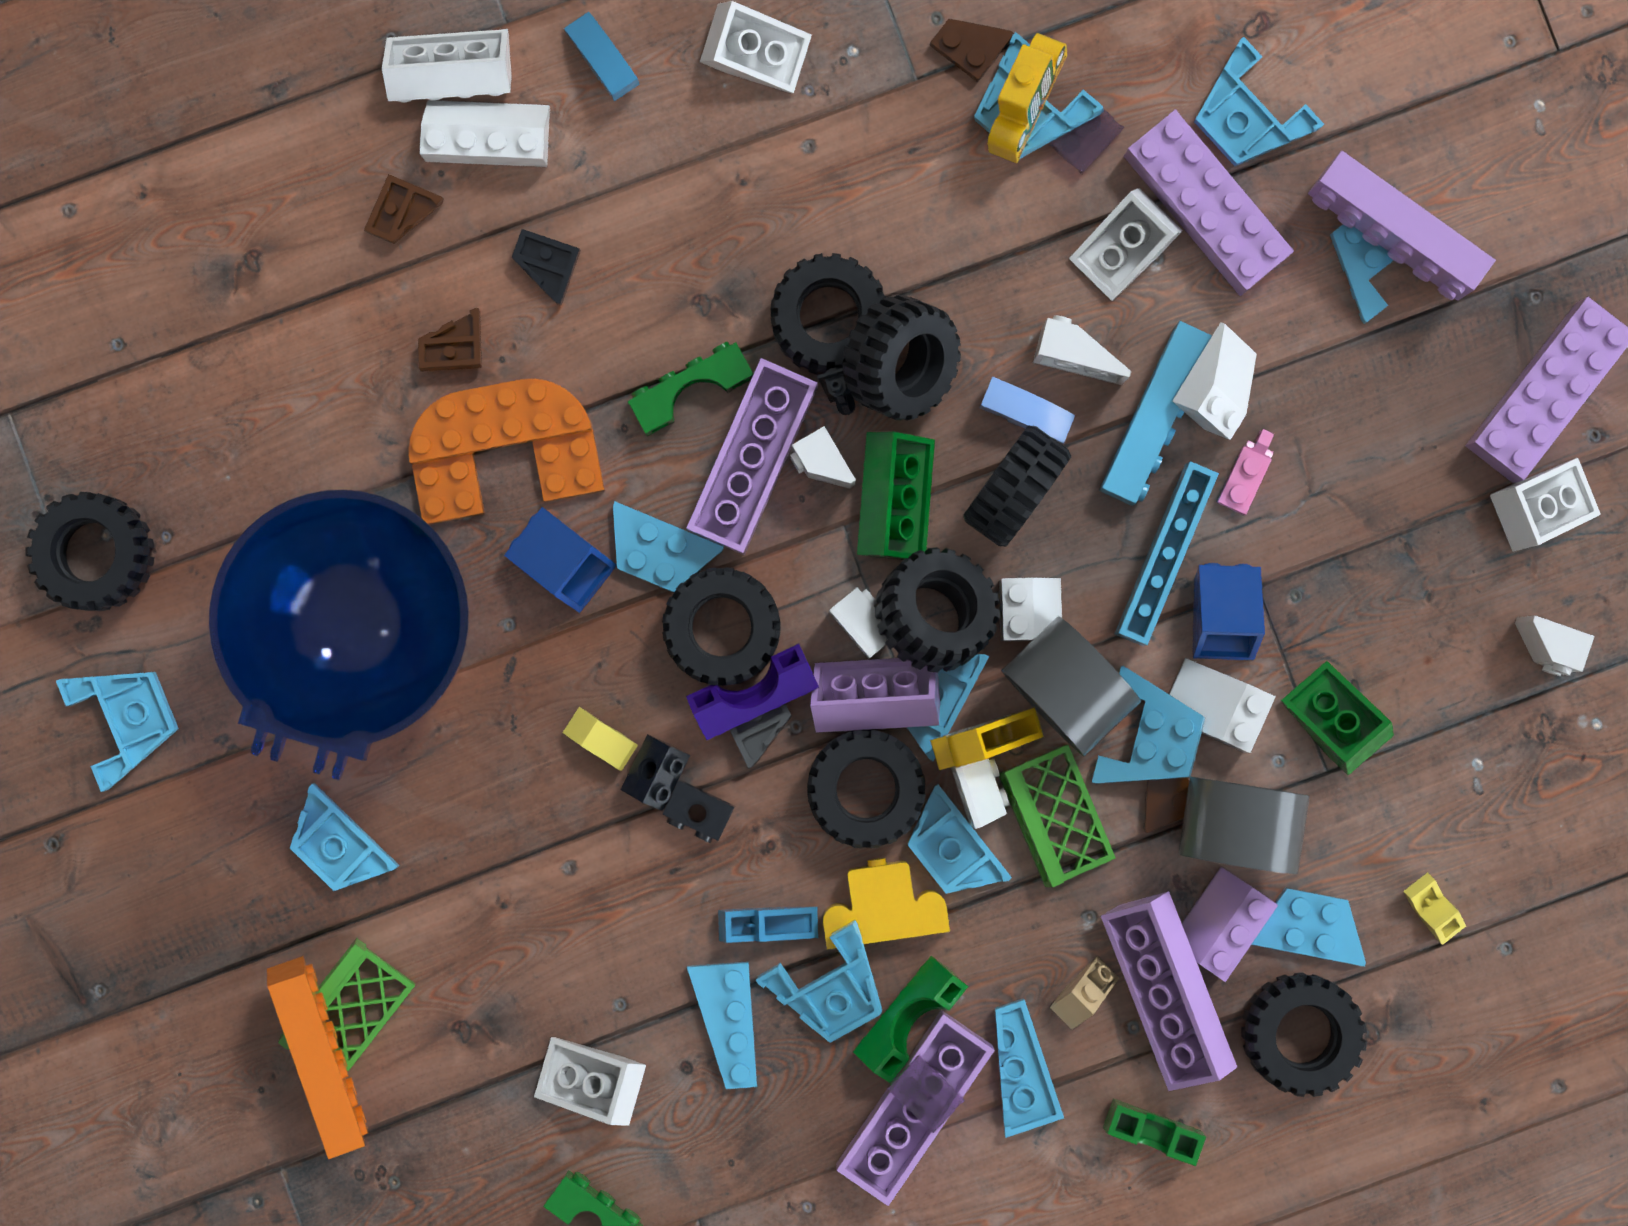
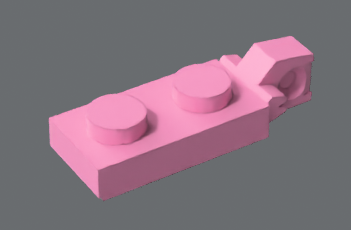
M1264 429L1260 430L1254 443L1248 440L1245 447L1241 448L1216 503L1242 515L1247 514L1272 460L1273 451L1268 450V447L1274 436L1273 433Z

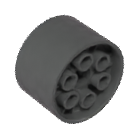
M1059 616L1001 670L1033 708L1035 707V710L1083 757L1141 703L1140 698L1114 667L1076 629Z
M1190 776L1178 854L1221 864L1298 874L1310 796Z

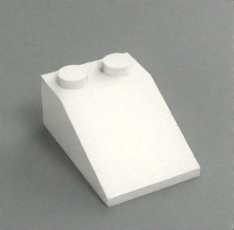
M734 1L723 2L717 5L700 63L727 74L788 93H794L812 35Z
M1138 188L1131 191L1069 259L1113 301L1183 230Z
M1054 315L1053 319L1047 318L1041 328L1033 363L1122 385L1130 377L1131 371L1082 328L1071 324L1072 320L1070 318Z
M1220 323L1172 402L1204 430L1231 440L1247 413L1257 354L1226 324Z
M1578 458L1514 483L1490 495L1512 552L1540 545L1601 515Z
M1187 658L1184 659L1169 695L1205 717L1202 734L1245 753H1251L1276 697Z
M988 758L960 767H951L969 824L975 829L983 827L1007 814L1005 807L1009 806V801L1005 789H998L995 777L1000 776L995 759L989 760Z
M551 1037L534 1097L609 1125H629L646 1065L619 1055Z

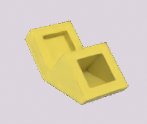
M581 707L577 709L563 731L566 736L620 771L623 770L638 746L625 735L604 724Z
M1428 872L1403 891L1411 907L1442 945L1466 927L1460 912L1443 896L1436 880Z

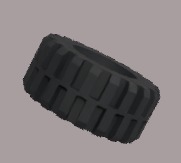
M823 253L814 255V258L808 261L805 258L800 260L794 269L791 270L789 268L784 273L782 281L777 284L774 290L773 300H771V324L776 342H778L784 355L793 360V364L799 368L804 367L814 374H818V372L825 373L827 370L835 367L843 368V363L846 362V357L843 355L845 346H848L850 338L846 337L835 343H824L813 339L807 334L801 324L800 310L805 298L811 292L819 288L834 287L847 292L853 298L858 309V319L861 315H866L868 313L867 309L875 303L880 304V300L886 298L879 279L876 280L873 277V272L867 266L863 268L858 264V260L852 257L848 260L841 258V254L832 253V256L823 257Z
M905 295L884 298L880 300V304L875 303L867 309L868 313L861 315L856 321L858 325L855 330L851 329L848 336L850 341L848 346H845L843 354L846 357V362L843 363V372L847 375L845 381L848 389L851 390V395L861 405L894 420H913L918 418V415L923 416L929 413L932 406H938L942 401L941 397L944 393L948 394L951 389L950 383L957 376L958 369L956 366L961 358V353L958 350V347L961 346L960 338L956 334L957 328L953 320H950L949 315L943 310ZM909 342L905 362L895 374L898 357Z
M1028 425L963 514L965 522L996 545L1006 547L1071 458L1069 450L1037 426Z
M80 492L79 495L68 494L62 496L61 502L53 501L46 506L48 512L46 514L39 513L34 520L38 523L36 530H29L27 538L32 539L31 547H25V556L32 557V563L28 564L27 567L30 574L37 576L38 579L34 583L38 589L45 590L47 592L46 597L53 602H60L62 606L85 611L110 610L112 606L119 607L127 603L126 598L129 596L135 597L141 591L138 587L141 582L147 583L150 574L146 573L148 565L153 566L155 558L150 556V549L155 548L154 541L148 538L147 533L150 529L146 522L139 519L141 515L134 508L128 507L127 503L119 499L91 492ZM88 523H97L106 527L115 543L113 564L105 575L95 581H84L77 578L70 570L66 558L67 545L76 530Z
M934 547L928 548L925 552L919 550L912 553L909 558H905L886 577L882 583V588L877 593L876 601L879 604L875 608L876 619H881V622L877 625L880 635H886L888 640L885 644L890 650L894 648L899 653L897 657L903 662L907 659L912 662L911 666L919 670L927 666V671L938 673L941 669L947 672L955 670L959 665L963 666L989 644V640L995 635L997 630L996 623L1000 619V610L996 609L995 606L1000 602L998 594L992 592L991 588L994 584L991 578L986 579L982 574L984 569L979 564L973 565L970 562V557L963 553L957 556L955 555L956 551L945 548L940 552L939 548ZM930 588L937 590L952 602L958 614L959 624L957 632L937 630L923 619L916 604L917 589Z
M709 568L706 571L697 572L689 576V579L683 583L681 582L675 588L676 591L669 597L666 603L665 614H663L662 635L668 654L683 672L691 678L706 684L728 686L754 677L768 665L779 643L781 622L772 595L760 581L745 572L734 570V568ZM716 598H728L741 604L747 611L751 622V632L746 644L739 651L728 656H715L707 653L698 645L693 634V620L697 611L703 604Z
M857 730L834 738L819 752L809 772L807 795L815 820H817L827 834L836 841L854 848L873 849L897 841L899 837L903 834L905 835L911 829L914 822L918 820L925 802L926 783L918 759L903 742L881 731ZM863 759L875 760L883 764L891 772L895 781V796L891 805L882 814L871 818H861L849 813L841 805L837 795V782L842 771L849 764Z
M1294 973L1293 976L1282 975L1276 977V982L1264 984L1261 987L1263 991L1258 996L1254 994L1250 999L1252 1003L1250 1010H1245L1243 1014V1019L1246 1021L1245 1027H1241V1037L1245 1040L1243 1048L1245 1054L1250 1058L1253 1068L1277 1089L1285 1093L1287 1091L1291 1092L1293 1095L1304 1097L1305 1094H1310L1313 1097L1322 1096L1324 1090L1328 1089L1330 1092L1339 1089L1338 1083L1342 1080L1348 1082L1353 1077L1350 1073L1353 1067L1359 1068L1363 1061L1359 1057L1361 1050L1366 1051L1367 1041L1363 1039V1033L1367 1032L1366 1023L1361 1020L1362 1012L1359 1006L1352 1001V997L1338 987V985L1314 974ZM1303 1005L1313 1006L1320 1009L1330 1022L1331 1034L1329 1043L1317 1058L1309 1062L1296 1063L1290 1061L1282 1055L1277 1047L1276 1033L1278 1025L1282 1018L1292 1009Z

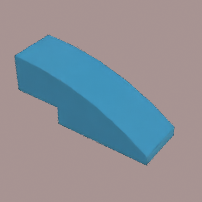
M587 12L564 28L597 79L601 81L614 101L640 85L637 76L590 12Z
M817 907L718 910L719 941L724 943L767 942L818 938Z

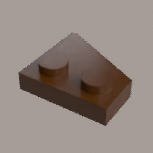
M479 308L470 310V314L455 322L451 320L442 325L438 331L429 332L418 338L419 369L421 372L482 368Z
M1188 778L1147 780L1145 823L1143 826L1145 833L1184 818L1189 786Z

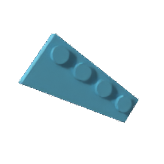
M749 962L687 966L725 1088L757 1087Z
M1023 998L994 1008L1005 1138L1064 1119L1025 999Z

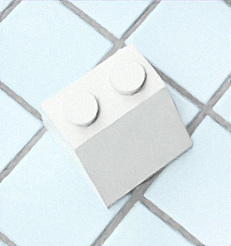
M825 426L792 444L793 453L790 454V459L799 474L805 472L808 478L849 489L855 486L856 479Z
M1002 578L999 580L1001 641H1032L1056 617L1062 618L1061 578Z
M857 587L833 606L829 613L869 659L886 645L885 642L888 639L885 634L880 635L877 627L881 622V619H876L874 605L877 604V601L867 589L861 592Z
M1535 615L1516 618L1515 625L1533 661L1543 665L1542 671L1561 676V674L1570 676L1571 672H1583L1594 639L1593 635Z

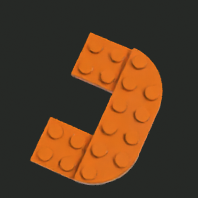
M520 379L458 391L445 395L432 403L417 420L409 442V462L413 468L423 525L485 514L474 452L520 443L533 442L544 502L605 491L593 426L581 403L565 388L542 379Z

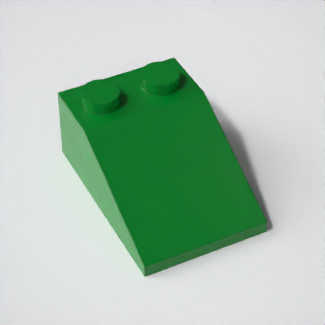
M1328 661L1323 663L1281 700L1282 704L1323 752L1347 775L1351 774L1394 736L1392 722Z

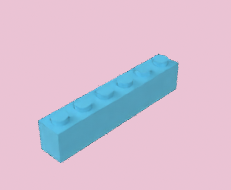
M1182 321L1175 325L1099 491L1131 506L1135 505L1137 500L1141 502L1144 500L1150 487L1149 484H1146L1150 472L1154 474L1157 472L1163 457L1159 456L1163 444L1168 446L1176 430L1171 428L1176 417L1181 419L1184 411L1172 401L1212 335Z
M1191 461L1184 465L1116 628L1115 635L1141 646L1148 645L1219 473Z

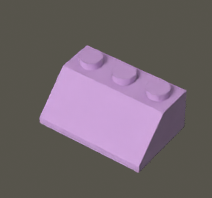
M1220 867L1182 922L1196 962L1226 982L1278 904Z

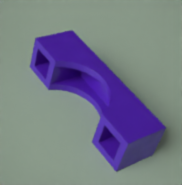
M797 644L771 656L767 674L760 682L748 689L730 691L717 685H709L686 696L703 735L708 740L738 725L749 722L770 710L779 708L781 705L800 696H804L818 689L819 685L800 645Z

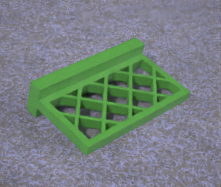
M1064 745L999 773L1000 781L1045 887L1053 888L1064 883L1063 881L1116 859L1069 745ZM1060 754H1064L1068 764L1064 776L1049 770L1053 758ZM1046 761L1044 767L1037 765L1039 763ZM1030 767L1042 771L1037 787L1026 784L1021 771ZM1070 773L1072 774L1074 780L1069 778ZM1047 774L1062 780L1056 796L1041 790ZM1067 782L1077 786L1080 794L1076 804L1061 798ZM1029 790L1034 791L1033 797L1031 796ZM1039 794L1054 800L1048 816L1039 813L1035 806ZM1082 801L1086 808L1081 807ZM1059 802L1074 808L1068 824L1053 818ZM1079 811L1088 814L1092 821L1088 832L1073 827ZM1041 818L1046 820L1045 825H1043ZM1051 822L1066 828L1060 845L1050 841L1047 833ZM1094 830L1096 831L1098 837L1093 835ZM1071 831L1086 837L1080 853L1065 847ZM1091 839L1101 843L1105 856L1096 860L1085 856ZM1053 847L1058 848L1057 854H1055ZM1063 851L1078 857L1074 869L1063 873L1059 863ZM1083 859L1089 861V863L1081 866Z
M358 938L354 940L318 986L319 991H316V994L323 993L328 1008L326 1011L336 1009L339 1011L340 1025L334 1027L336 1031H341L343 1047H339L336 1050H343L347 1062V1071L351 1069L416 984L369 950L366 944ZM366 958L377 965L379 976L361 979L359 967ZM382 969L390 975L383 976ZM356 972V978H357V979H356V980H350V978H351V977L354 975V973ZM397 979L405 985V988L399 995L385 996L384 981ZM380 982L382 998L364 1000L362 984ZM358 985L360 1001L342 1003L340 991L343 987ZM337 996V1004L330 1005ZM394 1001V1002L391 1004V1006L387 1009V1003H386V1002ZM382 1003L384 1015L379 1020L366 1021L364 1005ZM360 1006L362 1022L344 1024L343 1008ZM369 1026H374L373 1029H372V1030L370 1031V1033L368 1034V1028H367V1027H369ZM363 1027L365 1037L363 1042L347 1046L345 1030ZM283 1032L278 1043L288 1050L289 1047ZM353 1050H355V1052H354V1053L352 1054V1056L349 1058V1053H348V1051H353Z

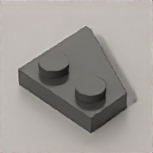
M786 703L779 708L753 718L749 722L730 729L749 769L754 767L792 717Z

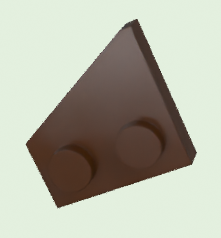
M948 19L932 39L930 46L978 82L1010 42L1014 33L1010 30Z
M388 174L364 231L395 244L442 205L444 198Z

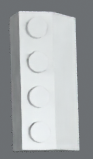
M508 29L386 38L382 73L388 101L405 103L415 99L439 100L443 97L458 96L460 98H469L473 95L489 94L491 96H499L504 93H510L512 76Z
M428 100L421 122L420 155L425 162L547 167L550 106Z

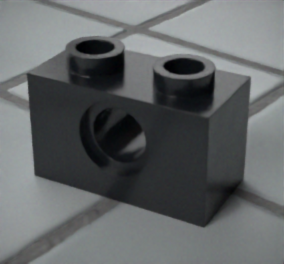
M647 734L620 790L644 804L664 811L690 755L667 742Z
M679 780L663 815L668 817L666 822L681 830L686 825L696 830L694 836L711 843L712 839L719 841L735 806ZM700 804L706 809L707 814L703 821L697 822L690 817L689 810L692 805Z

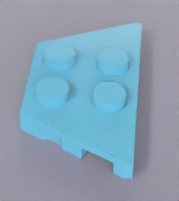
M614 501L613 515L617 569L675 592V588L681 582H685L690 578L689 576L703 569L706 564L724 549V546Z
M986 654L975 655L963 666L959 665L955 670L946 672L941 669L938 672L940 693L939 725L907 727L930 760L934 761L935 759L930 740L949 733L989 658Z
M315 783L309 786L306 803L301 811L298 828L293 836L290 849L333 891L392 871L400 866Z
M939 784L935 785L907 843L909 848L946 894L987 884L1009 881L1012 878Z
M1284 888L1276 899L1277 908L1251 944L1364 967L1366 964L1349 901L1290 888Z

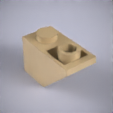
M1097 956L1062 990L1050 1008L1071 1029H1074L1094 1015L1119 977Z

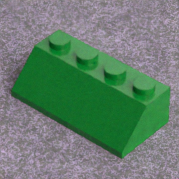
M894 431L866 433L857 555L904 560L909 558L914 552L919 550L925 552L927 550L935 439Z

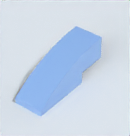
M995 377L991 378L979 407L1025 429L1028 425L1037 426L1062 444L1065 442L1075 417L1074 414Z

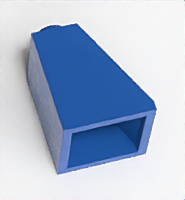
M543 507L530 518L526 528L519 537L512 541L504 555L551 594L579 613L617 566L616 563Z
M1207 563L1199 565L1194 578L1193 658L1254 660L1265 635L1261 567H1252L1249 564L1221 566L1218 563Z

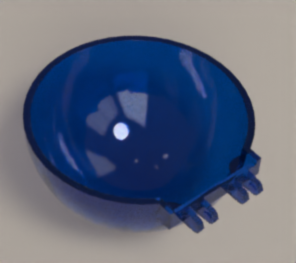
M326 490L309 493L286 501L262 515L244 531L226 555L212 590L209 609L210 640L221 676L229 690L243 706L238 724L257 729L251 747V754L258 756L263 750L268 733L275 734V739L270 751V760L278 762L286 739H292L319 747L313 766V773L320 774L324 770L330 751L338 753L332 770V778L340 780L348 756L366 761L373 742L391 737L420 720L446 693L459 670L467 646L469 634L468 595L459 567L447 545L422 518L411 510L387 498L362 491Z

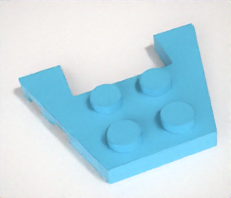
M1016 32L1012 36L1005 56L1003 55L999 63L993 81L990 82L974 116L975 121L989 133L1000 113L998 105L999 94L1023 44L1030 46ZM1082 90L1062 112L1046 100L1019 159L1101 115L1104 107L1085 90Z
M1245 37L1241 38L1194 120V123L1234 166L1318 131L1324 125L1306 104L1281 125L1239 78L1251 69L1262 56Z
M1341 225L1330 234L1342 270L1345 271L1349 281L1353 300H1356L1360 311V319L1365 324L1388 306L1369 282V279L1394 260L1388 256L1387 253L1389 251L1379 244L1374 246L1362 237L1363 233L1354 226L1349 228Z
M1121 666L1119 674L1130 685L1140 700L1145 701L1130 763L1098 755L1092 783L1105 784L1190 778L1205 717L1130 669Z
M156 672L56 680L66 706L75 705L97 695L118 746L119 755L91 766L101 792L112 788L179 729Z
M856 920L833 932L830 936V939L846 963L800 989L797 988L781 963L756 978V982L764 988L766 986L777 995L776 999L784 1006L788 1004L801 1015L799 1018L829 1043L878 1017L883 1011Z

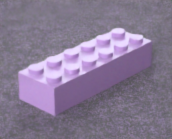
M1176 109L1132 144L1123 157L1239 296L1243 295L1294 252Z
M1341 151L1330 162L1308 193L1313 197L1312 201L1321 209L1333 211L1338 215L1337 219L1343 225L1349 228L1354 226L1363 233L1362 237L1374 246L1379 244L1389 251L1387 254L1392 260L1400 264L1406 263L1414 269L1413 274L1425 282L1431 281L1439 287V293L1450 300L1455 298L1458 301L1473 292L1496 261L1344 151Z
M1589 297L1576 302L1465 446L1512 483L1525 480L1628 347V327Z
M762 358L760 359L686 529L689 532L745 555L818 388V382Z
M1170 892L1124 903L1101 915L1168 1091L1220 1081L1236 1069V1062Z
M941 1010L910 1054V1060L893 1079L837 1161L836 1170L889 1206L995 1051L992 1044Z

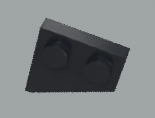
M521 229L512 259L557 305L562 306L581 250L580 248Z

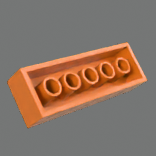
M304 956L267 968V987L328 1159L365 1146L364 1135L368 1134L367 1120L362 1105L358 1104L357 1091L353 1079L348 1075L347 1062L343 1050H336L339 1046L334 1024L332 1021L326 1022V1020H329L323 993L316 994V991H319L313 964L306 965Z

